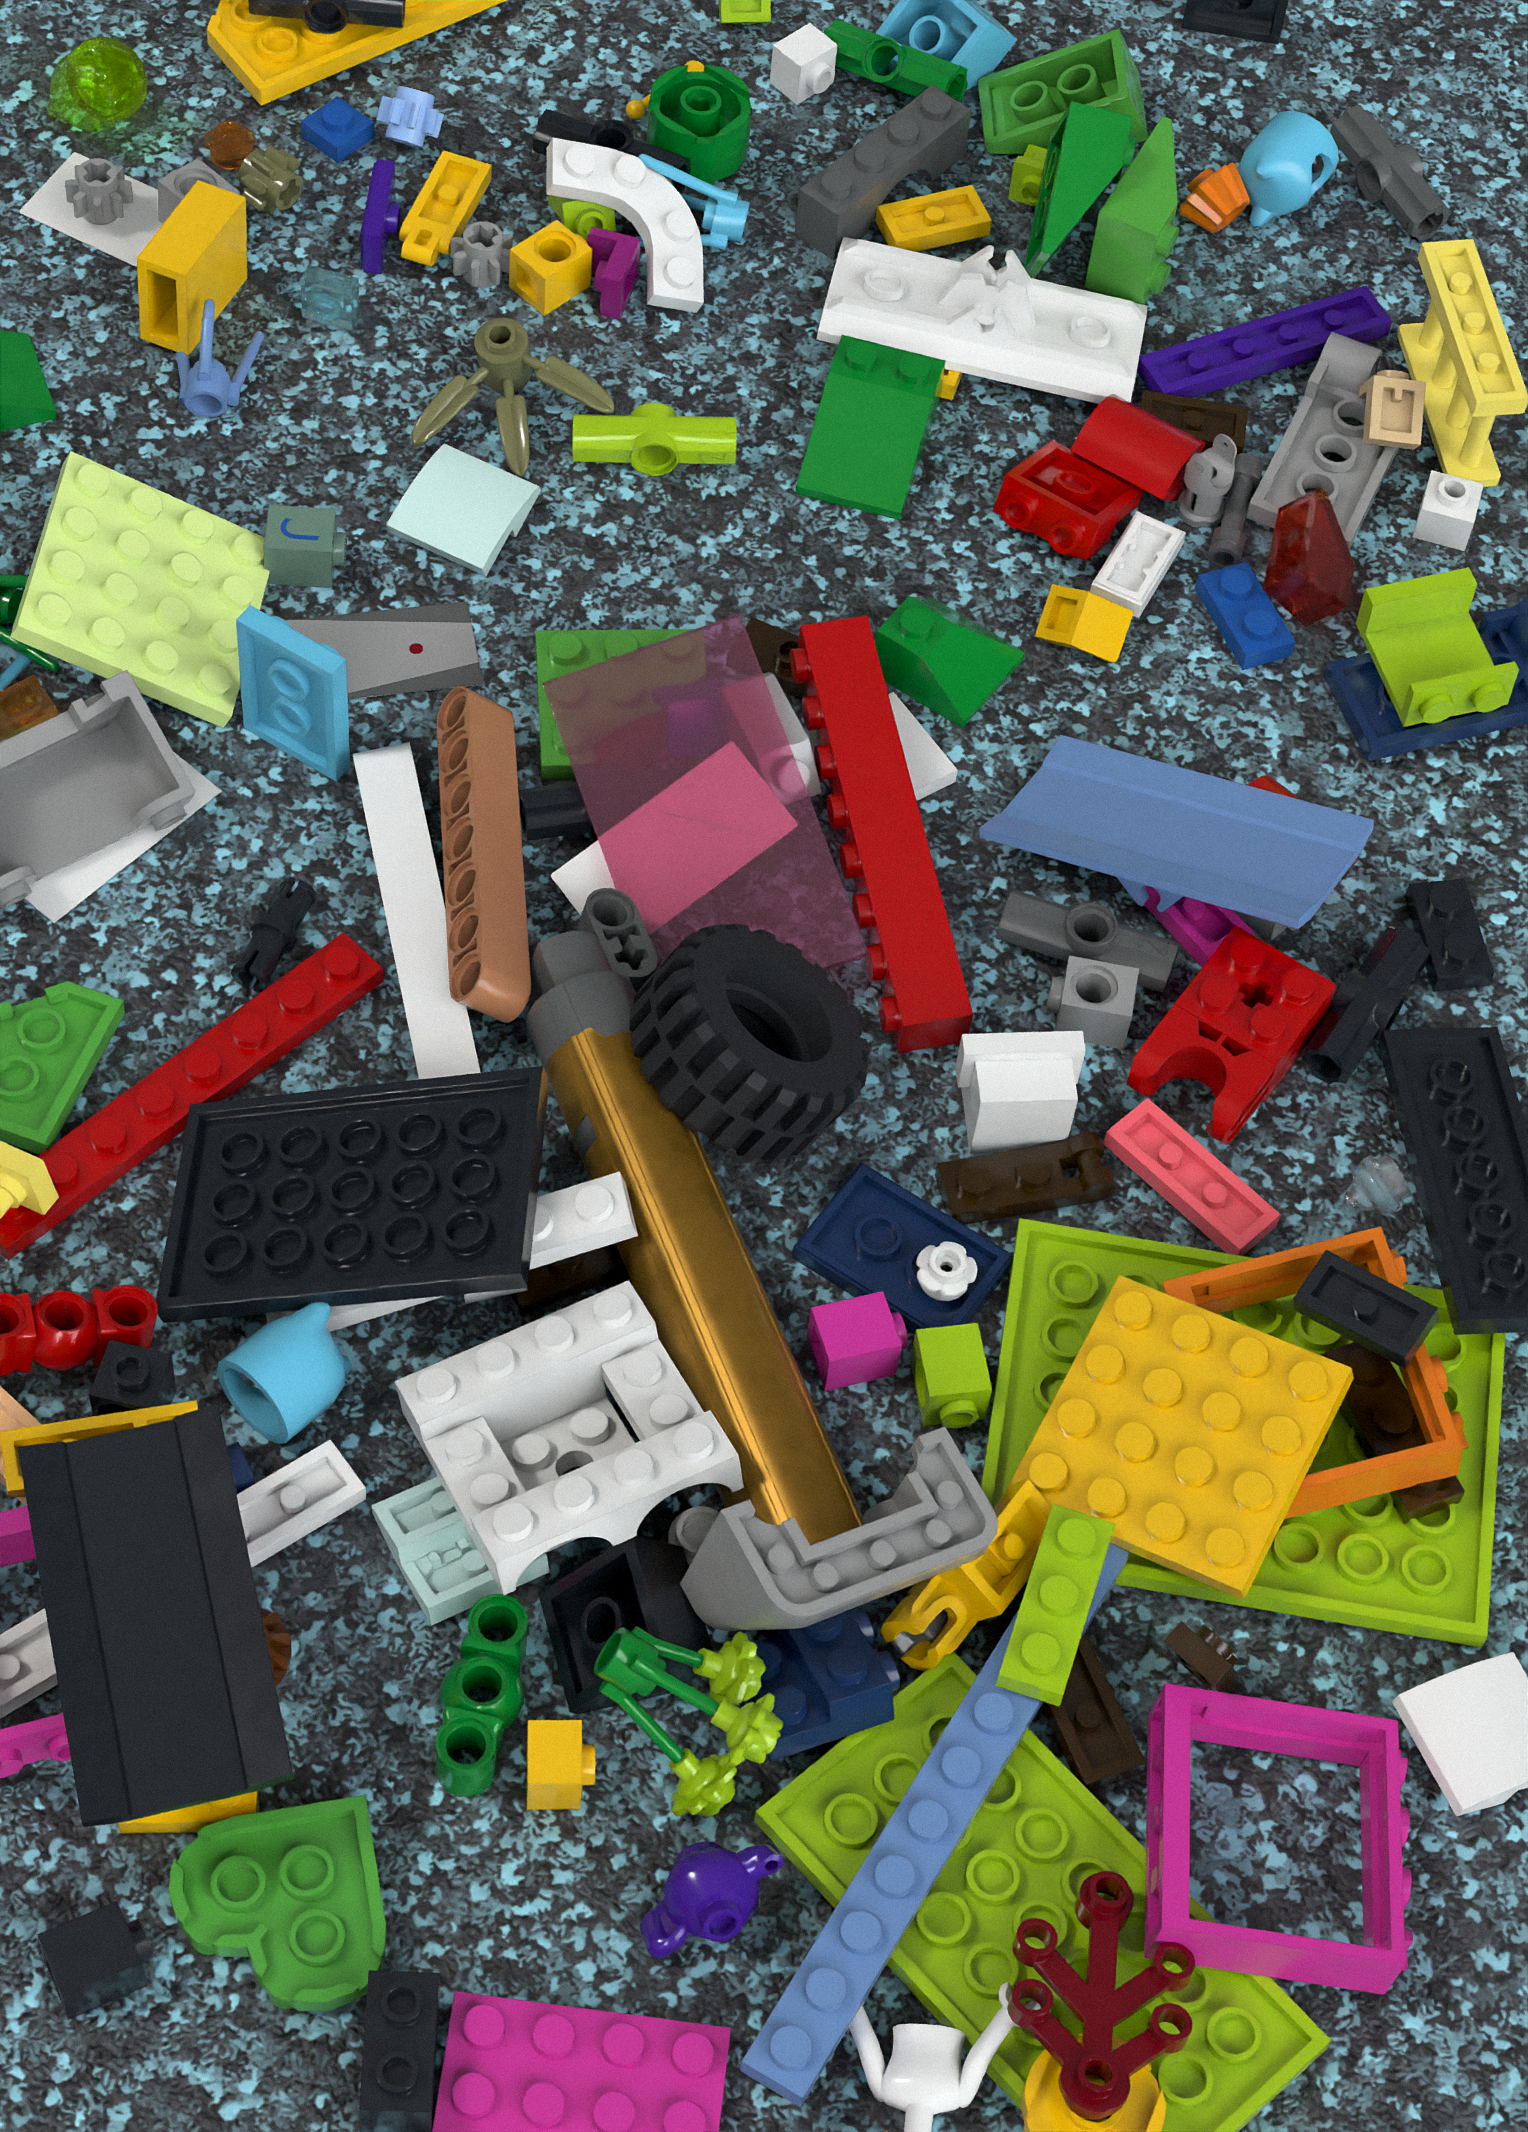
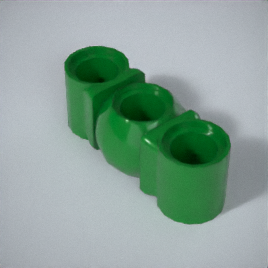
M491 1594L482 1597L473 1605L469 1613L468 1635L461 1644V1659L453 1663L440 1685L439 1702L443 1709V1725L436 1735V1776L440 1785L447 1792L458 1797H471L480 1794L491 1785L495 1776L496 1755L501 1750L503 1744V1731L515 1721L524 1704V1686L520 1679V1665L526 1656L528 1616L524 1606L516 1598L508 1595ZM492 1628H503L510 1631L513 1636L502 1642H493L486 1639L482 1634ZM477 1687H487L494 1690L498 1696L488 1702H476L469 1699L466 1694ZM460 1748H472L477 1750L482 1757L471 1764H460L453 1761L449 1755Z

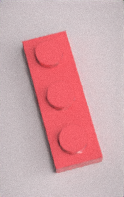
M1146 1098L1106 1131L1103 1145L1225 1253L1243 1256L1277 1227L1281 1214L1149 1098Z

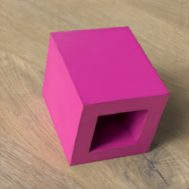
M883 1291L811 1308L806 1339L824 1391L896 1375L901 1350L906 1349L908 1345L907 1332L900 1313L890 1312Z

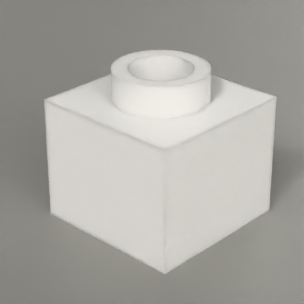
M808 23L773 44L770 83L796 105L814 94L822 93L834 81L837 44L814 25Z
M1431 470L1412 537L1465 551L1474 525L1484 484Z

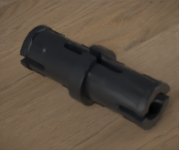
M287 877L282 880L280 889L267 912L259 915L254 920L250 929L252 931V938L239 961L231 970L233 979L242 987L249 989L254 977H256L257 980L253 990L255 992L264 991L283 954L290 953L297 944L296 931L310 906L314 904L317 898L315 890L305 881L299 880L296 889L292 892L291 889L295 884V878Z

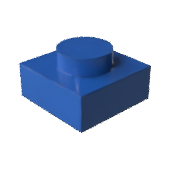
M337 96L301 121V137L339 163L374 138V122Z

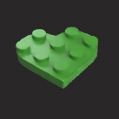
M366 1795L228 1817L203 1826L197 1832L198 1837L183 1849L178 1861L174 1860L170 1871V1904L179 1928L189 1937L192 1947L197 1952L205 1955L216 1954L221 1957H249L257 1982L268 1992L271 2002L282 2009L294 2008L299 2011L328 2012L354 2002L358 1997L367 1995L369 1970L380 1971L385 1961L386 1921Z

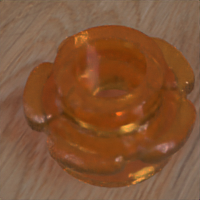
M235 121L219 123L214 131H208L204 138V146L210 149L212 162L220 168L229 170L240 168L244 159L254 151L252 145L256 142L254 133L249 128L243 127Z

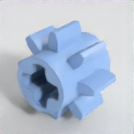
M403 86L397 87L396 95L393 98L382 96L376 120L388 125L385 138L418 148L423 147L426 136L438 138L444 114L439 113V110L432 109L435 96Z

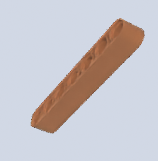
M457 686L443 700L436 723L449 990L451 998L456 1002L500 1022L510 1023L522 1013L531 991L514 717L512 711L465 686Z

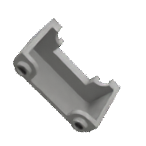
M128 670L102 681L100 684L103 690L102 693H98L86 701L80 698L72 702L66 712L0 743V909L9 907L30 895L32 890L29 885L153 824L156 831H160L187 816L183 806L192 800L196 791Z
M942 1427L917 1437L910 1448L914 1459L912 1467L891 1499L875 1504L866 1510L863 1515L865 1525L810 1545L794 1517L783 1521L781 1525L765 1523L754 1516L756 1510L749 1499L719 1512L680 1585L696 1614L703 1622L715 1629L738 1631L807 1627L976 1560L985 1553L996 1536L998 1520L993 1507L946 1427Z

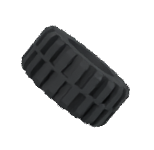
M736 923L725 926L724 924L701 928L698 932L691 933L644 983L634 997V1005L630 1011L629 1031L632 1032L631 1047L634 1057L641 1058L640 1072L646 1083L653 1084L658 1090L659 1095L657 1099L668 1111L673 1109L684 1119L681 1124L692 1133L701 1132L709 1138V1144L722 1151L732 1148L736 1150L739 1157L747 1159H759L762 1157L764 1161L786 1159L789 1156L799 1155L807 1150L860 1095V1090L865 1086L868 1074L867 1062L869 1051L867 1039L860 1037L863 1026L857 1013H851L847 1006L849 999L840 987L835 988L826 978L828 973L817 962L811 964L801 956L802 950L790 942L785 945L776 940L775 934L763 929L752 932L748 925Z

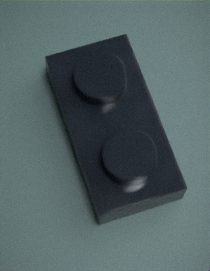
M1465 879L1409 884L1405 894V901L1415 932L1421 935L1423 943L1431 950L1425 966L1433 992L1489 986L1494 971Z
M1325 1250L1293 1298V1306L1296 1312L1406 1369L1438 1320V1308L1328 1250Z

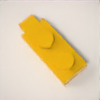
M443 150L401 226L399 240L404 242L401 249V258L433 267L440 253L448 256L451 255V238L461 237L492 180L491 164Z

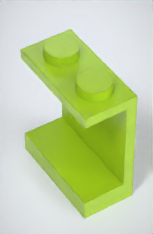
M1469 567L1365 589L1356 625L1403 727L1424 722L1429 724L1439 723L1448 717L1475 711L1482 713L1490 712L1500 706L1508 705L1519 668L1515 661L1495 666L1469 614L1477 587V582Z

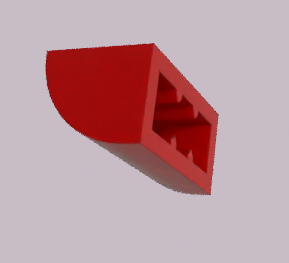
M1111 394L1089 416L1070 451L1162 500L1177 501L1185 485L1184 473L1186 464L1194 454L1202 452L1206 442L1119 396Z

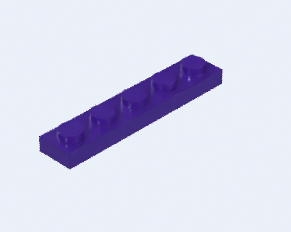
M1367 285L1139 356L1137 373L1149 391L1193 398L1319 358L1332 332L1361 343L1388 336L1392 320Z

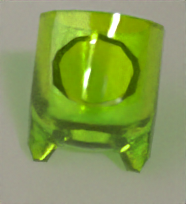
M101 36L84 41L68 55L60 59L51 76L50 99L46 104L47 113L52 118H61L81 130L99 132L113 128L138 111L147 95L148 78L143 62L131 47L118 39Z

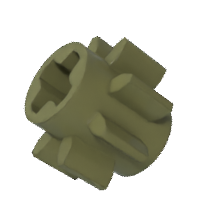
M268 145L266 151L261 149L252 151L244 159L238 172L240 183L247 187L242 196L246 197V202L258 211L264 209L269 214H274L276 208L279 210L290 208L298 200L303 189V179L295 173L301 163L300 160L284 149L277 150L272 145Z

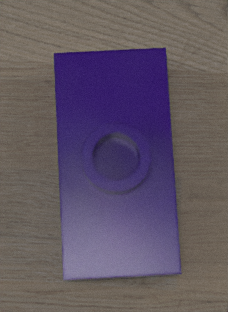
M377 159L376 163L373 164L360 233L361 268L366 273L382 274L389 234L398 235L401 203L395 202V161Z

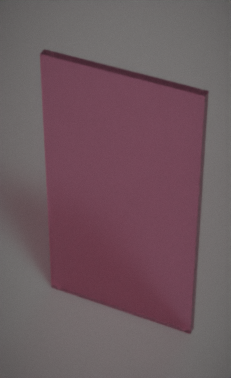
M740 613L542 683L615 889L624 892L633 900L657 952L658 963L655 971L688 935L698 932L703 927L724 924V926L734 923L748 925L752 932L763 929L775 934L777 941L784 945L790 942L803 951L801 956L811 964L817 962L825 971L852 961H859L863 957L868 956L866 945Z

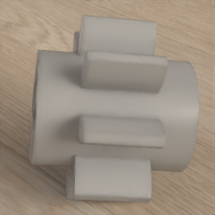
M101 158L89 159L80 166H74L76 180L70 179L65 181L67 202L73 203L74 216L76 218L83 217L86 221L96 225L109 224L117 218H123V204L133 202L132 183L125 180L124 167L121 165L115 167L112 162Z
M490 222L467 224L463 238H451L453 274L455 276L463 274L464 279L473 287L488 288L500 285L502 271L509 273V254L513 244V236L511 234L503 235L500 228Z

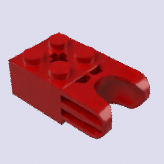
M1235 925L1142 1044L1133 1058L1126 1085L1142 1095L1151 1097L1165 1083L1177 1078H1193L1204 1083L1211 1089L1216 1098L1213 1104V1119L1209 1122L1205 1131L1219 1142L1229 1145L1261 1102L1264 1103L1306 1048L1307 1043L1312 1039L1319 1025L1323 1023L1337 984Z

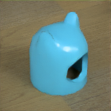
M1292 110L1279 112L1265 125L1244 151L1238 171L1250 198L1249 201L1253 206L1250 216V222L1253 226H1263L1275 216L1285 215L1302 208L1335 172L1339 162L1338 147L1331 133L1321 122L1306 113ZM1318 155L1322 157L1324 168L1321 172L1312 173V164Z
M310 1303L292 1315H287L267 1323L218 1363L217 1374L219 1382L229 1401L240 1416L255 1431L274 1443H286L328 1409L345 1386V1378L352 1368L349 1358L342 1355L326 1327L332 1311L328 1303ZM240 1372L247 1378H249L258 1388L249 1386L247 1382L241 1377Z

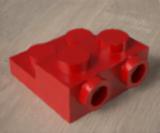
M1051 440L1006 473L993 511L1001 515L1005 523L1010 527L1023 532L1034 533L1049 541V544L1056 552L1086 561L1109 543L1115 525L1138 507L1144 490L1070 451L1071 449Z

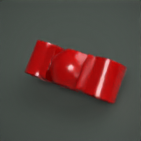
M134 1285L116 1286L107 1292L101 1289H92L90 1301L77 1293L58 1290L39 1296L31 1304L29 1293H21L14 1296L9 1293L0 1292V1377L9 1375L15 1370L22 1373H30L33 1360L46 1369L66 1371L81 1367L92 1358L93 1367L99 1368L109 1340L150 1349L158 1312L155 1298L147 1290Z

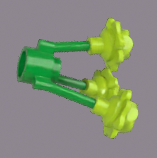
M638 1626L632 1632L622 1627L615 1631L608 1639L596 1660L594 1674L604 1680L599 1688V1692L618 1703L671 1760L669 1767L680 1778L677 1790L671 1797V1801L674 1803L671 1812L675 1816L690 1813L692 1815L698 1814L711 1817L719 1813L720 1809L725 1804L731 1802L735 1795V1781L733 1780L737 1772L735 1766L744 1761V1759L755 1763H764L766 1754H770L773 1751L777 1739L781 1736L779 1731L782 1729L783 1721L772 1712L775 1701L773 1694L767 1693L757 1700L756 1703L750 1702L742 1708L736 1706L742 1701L746 1702L757 1695L762 1686L761 1676L765 1672L766 1666L764 1661L756 1654L757 1645L754 1642L748 1641L747 1634L738 1632L735 1634L732 1642L726 1641L718 1653L704 1648L695 1652L655 1638ZM658 1655L692 1666L695 1674L709 1678V1697L665 1672L666 1662L660 1659ZM656 1685H659L712 1716L710 1723L727 1732L726 1742L727 1747L730 1748L729 1753L721 1756L712 1754L708 1758L698 1759L689 1748L681 1749L631 1695L637 1692L645 1697L653 1691Z

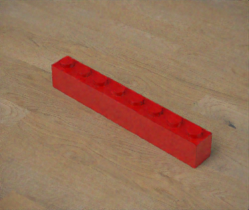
M868 616L801 625L798 648L790 650L791 671L794 682H803L807 697L802 698V712L807 731L816 730L819 745L814 748L818 777L820 780L828 779L832 793L827 795L829 822L832 829L841 828L844 844L839 847L842 873L845 879H854L857 895L852 896L855 924L858 930H867L870 946L865 947L867 972L871 981H880L883 997L878 999V1012L882 1030L884 1033L893 1032L898 1053L960 1043L962 1034H969L973 1012Z

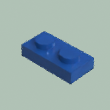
M1247 561L1198 575L1195 590L1242 670L1292 656L1296 642Z

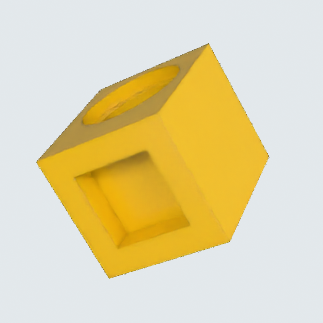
M555 220L510 249L509 287L545 316L591 286L592 248L582 236L574 234L561 222Z

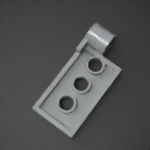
M1334 332L1330 334L1308 380L1304 397L1249 503L1246 518L1347 556L1399 449L1362 443L1366 399L1359 398V387L1376 374L1382 350ZM1353 417L1361 421L1363 425H1348L1340 418ZM1334 452L1343 456L1346 461H1330L1323 454ZM1309 488L1320 489L1328 497L1315 498L1308 495L1305 490Z

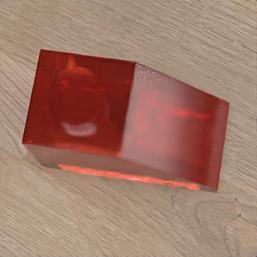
M1321 487L1278 509L1263 590L1306 627L1327 616L1336 615L1342 609L1348 607L1355 564L1328 494Z

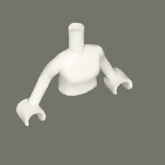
M1009 1982L1001 1985L999 1990L1001 2008L971 2048L964 2062L962 2073L961 2059L965 2034L955 2028L929 2024H899L892 2028L893 2051L885 2070V2062L880 2044L863 2007L865 2001L863 2002L849 2029L874 2097L880 2102L884 2101L887 2105L906 2112L903 2132H932L934 2114L954 2111L959 2107L965 2108L971 2103L978 2091L987 2067L1000 2044L1013 2026L1020 2027L1012 2021L1007 2010L1012 1993ZM1034 1999L1024 2006L1031 2010L1041 2009L1039 2003Z

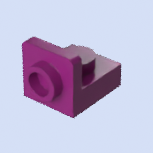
M592 227L587 235V243L592 248L591 272L596 273L594 291L601 292L600 315L620 320L640 275V238Z

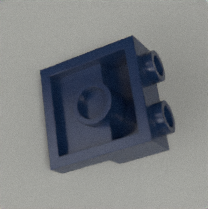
M862 1607L847 1610L807 1627L781 1629V1634L754 1642L757 1645L756 1654L764 1661L766 1669L761 1676L762 1686L757 1695L746 1702L742 1701L740 1706L742 1708L750 1702L756 1703L757 1700L767 1693L775 1696L772 1712L783 1721V1726L779 1731L781 1736L777 1739L775 1748L770 1754H766L770 1762L894 1720L893 1691L900 1688L899 1674L895 1662L888 1651L877 1654L873 1651L871 1645H874L873 1629Z

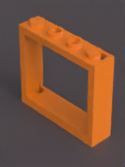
M1380 1226L1163 1281L1162 1292L1216 1314L1293 1295L1303 1285L1325 1250L1403 1290V1284L1407 1283V1271L1403 1256L1398 1257L1396 1249H1389ZM1424 1342L1406 1369L1400 1366L1399 1369L1427 1444L1306 1475L1284 1519L1416 1486L1419 1483L1458 1475L1462 1450L1469 1447L1462 1430L1464 1421L1458 1411L1449 1412L1443 1393L1448 1392L1447 1377L1443 1364L1438 1355L1429 1357Z

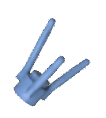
M210 298L204 302L199 361L190 369L189 356L183 352H176L181 384L179 402L184 404L195 415L216 417L225 413L228 405L237 406L239 404L240 389L259 351L264 334L261 331L254 333L230 381V376L226 372L225 366L216 360H212L215 303Z

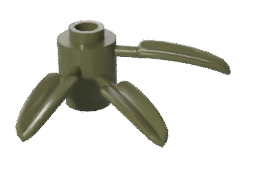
M495 318L484 323L478 329L474 338L479 369L468 379L463 375L455 376L442 388L417 420L412 430L411 441L414 447H419L428 442L478 394L479 388L477 384L483 380L495 392L504 394V397H499L495 402L499 433L510 470L515 476L522 478L529 466V428L525 398L514 393L521 391L527 385L532 376L533 369L537 370L535 375L538 380L595 410L609 414L614 412L615 405L612 397L598 383L569 363L552 355L548 356L544 362L532 357L528 334L519 322L510 318Z

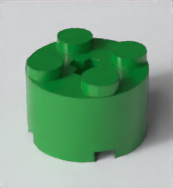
M688 65L668 70L654 82L651 88L647 144L690 158V175L711 185H714L717 180L732 175L741 168L748 155L752 107L747 85L734 73L718 66L705 65L704 72H688Z

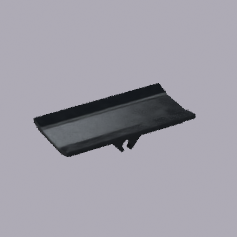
M218 1403L176 1416L173 1420L67 1443L60 1441L17 1447L83 1827L122 1823L263 1790L294 1779Z

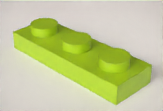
M1052 1504L995 1686L1060 1707L1115 1523Z

